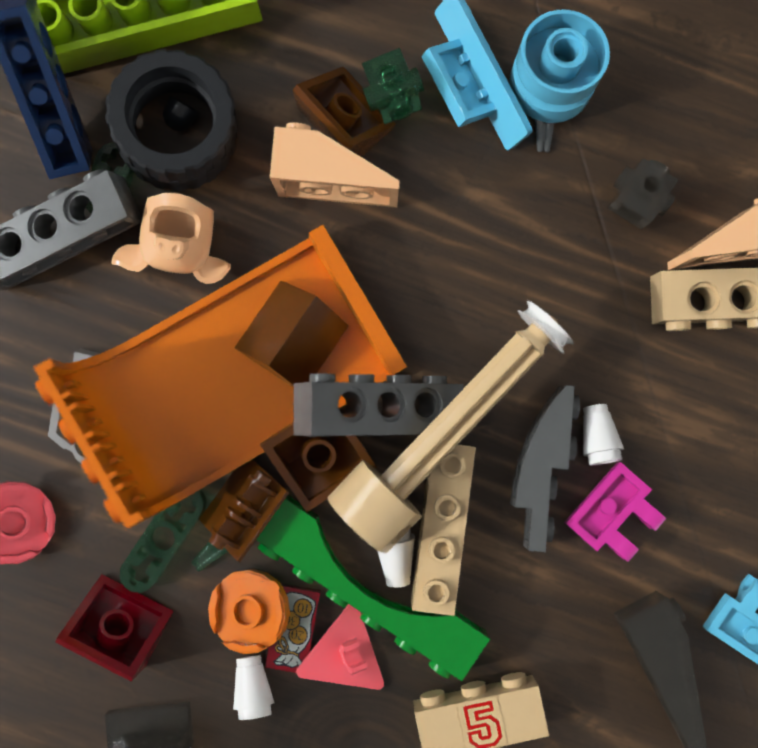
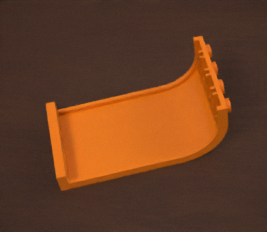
M324 225L310 231L309 238L114 348L90 358L71 363H63L49 358L33 367L40 380L35 382L38 392L48 405L55 404L63 418L58 421L60 430L70 444L77 443L85 456V459L81 461L83 470L93 484L100 482L108 496L104 500V505L115 523L123 522L126 529L193 495L263 454L265 451L260 446V443L294 422V387L235 349V346L280 281L317 296L348 325L347 330L317 374H336V382H349V375L372 374L374 375V383H384L387 375H397L407 368V365ZM342 395L338 401V408L346 405L345 398Z

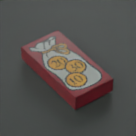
M281 583L288 596L290 617L286 631L277 643L268 648L265 668L296 673L298 666L310 653L321 590Z

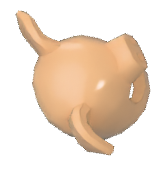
M161 193L148 197L140 226L139 244L124 245L118 248L112 257V265L121 266L127 270L140 272L150 265L155 269L170 273H193L198 281L205 284H212L222 280L231 270L230 263L223 259L209 256L213 234L214 210L192 197L179 193Z

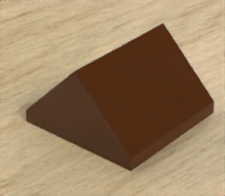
M344 66L301 82L293 89L297 108L319 132L360 157L366 154L396 126V123Z
M280 281L235 346V349L294 387V383L309 382V374L318 373L347 330L348 325L317 296Z
M293 422L260 443V446L306 512L327 500V497L362 460L376 468L374 461L357 435L294 436Z

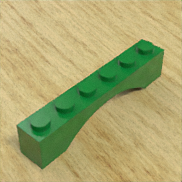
M290 495L286 497L280 508L256 539L260 542L258 549L266 556L275 561H278L280 557L294 566L292 572L298 578L311 585L316 581L327 588L326 595L333 602L343 608L350 604L362 613L360 619L365 624L378 632L382 628L388 630L396 636L394 642L400 648L411 655H415L418 651L430 659L428 663L430 668L446 679L453 675L460 681H463L490 640L485 629L457 610H455L454 616L412 611L411 606L388 600L366 588L346 570L335 556L324 535L319 515L311 510L306 512L300 502Z

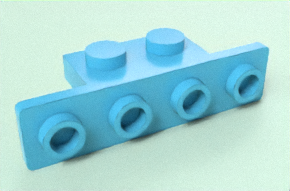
M443 0L435 10V16L449 42L428 48L421 57L457 126L461 127L489 117L505 149H513L533 132V128L466 1Z

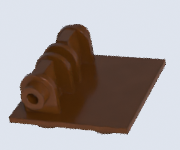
M254 459L235 469L199 519L212 534L208 541L220 550L225 548L236 561L241 562L290 492Z

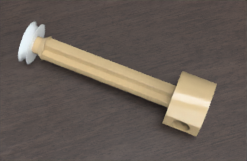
M527 301L528 309L523 312L518 310V313L529 327L526 330L515 331L516 334L383 474L370 463L362 460L327 497L329 503L340 517L377 551L387 554L422 517L407 497L541 357H544V348L547 344L562 354H565L563 350L565 344L574 345L570 336L553 316L548 315L534 303Z

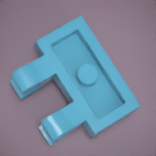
M748 574L739 586L736 599L724 593L702 626L708 632L757 664L758 614L755 611L758 608V579Z

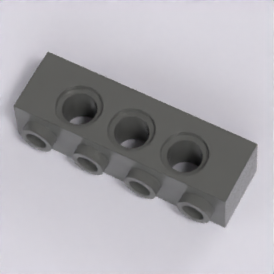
M105 169L90 172L83 177L84 182L73 188L55 190L47 196V201L38 206L20 208L12 214V219L0 224V290H8L140 224L142 216L125 177ZM89 202H92V214L86 219L84 216L85 207ZM56 220L57 230L51 237L50 226ZM20 238L22 245L19 253L17 254L16 243Z
M309 374V382L294 383V436L420 435L463 390V384H447V376H422V383H411V375H387L386 383H374V375L372 374L349 375V382H336V374ZM341 395L346 401V410L343 415L338 408V401ZM379 397L382 398L384 404L381 414L377 407ZM416 398H418V400H419V411H418V413H417V411H416V409H415V400H416Z

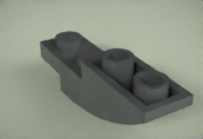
M559 386L546 401L526 436L517 461L510 504L516 508H526L523 546L529 551L546 552V542L553 541L554 518L548 517L549 501H555L557 495V477L551 476L552 468L569 469V461H574L576 458L577 439L576 436H571L572 420H577L579 416L580 398L579 395H574L575 386Z

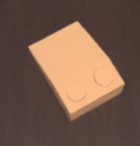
M291 122L286 124V128H274L270 179L278 197L397 207L398 179L318 130H311V126L307 124Z
M758 199L754 200V206L741 212L667 262L668 270L758 259Z

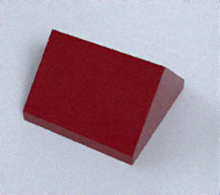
M101 574L62 629L55 643L132 682L146 667L173 614V610Z

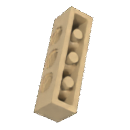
M758 268L660 271L650 276L652 324H665L666 331L691 330V323H706L707 330L732 328V322L747 321V328H758ZM734 290L739 291L744 297L745 302L742 310L733 304L732 293ZM693 291L700 293L704 298V308L702 311L695 309L691 304L690 297Z
M458 444L426 478L411 594L412 611L455 615L476 450L474 446Z

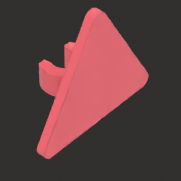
M348 604L296 669L298 677L381 690L384 687V680L365 624L360 619L361 612Z

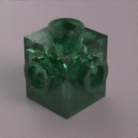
M400 48L362 63L369 86L363 88V92L371 112L379 109L384 124L405 119L412 113L422 110L418 93L424 91L421 77L416 67L408 68Z

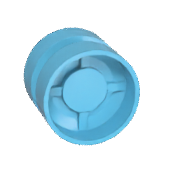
M572 10L547 12L536 18L529 25L521 41L509 78V85L526 115L541 122L559 123L574 118L586 107L608 67L610 48L605 33L590 17Z

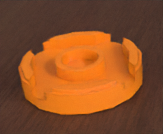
M248 569L231 573L216 586L211 594L208 613L210 626L214 634L218 633L220 639L224 641L221 642L229 650L241 654L259 653L278 642L287 629L290 608L288 596L279 581L267 572Z

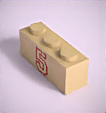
M523 672L504 675L501 677V682L485 685L484 681L469 682L462 685L461 690L445 693L444 690L427 691L420 695L421 699L413 700L422 748H498L549 736L539 686L532 675L526 676Z

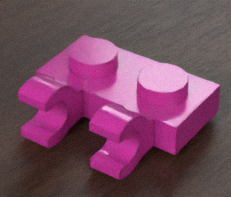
M617 462L564 523L597 552L606 543L618 556L629 562L639 549L617 531L621 524L633 513L646 527L656 531L666 518L644 499L652 489L624 464Z

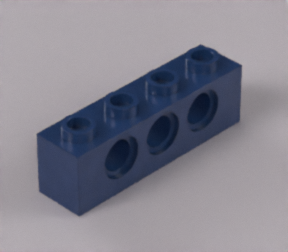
M0 0V63L49 180L90 170L93 149L36 0Z

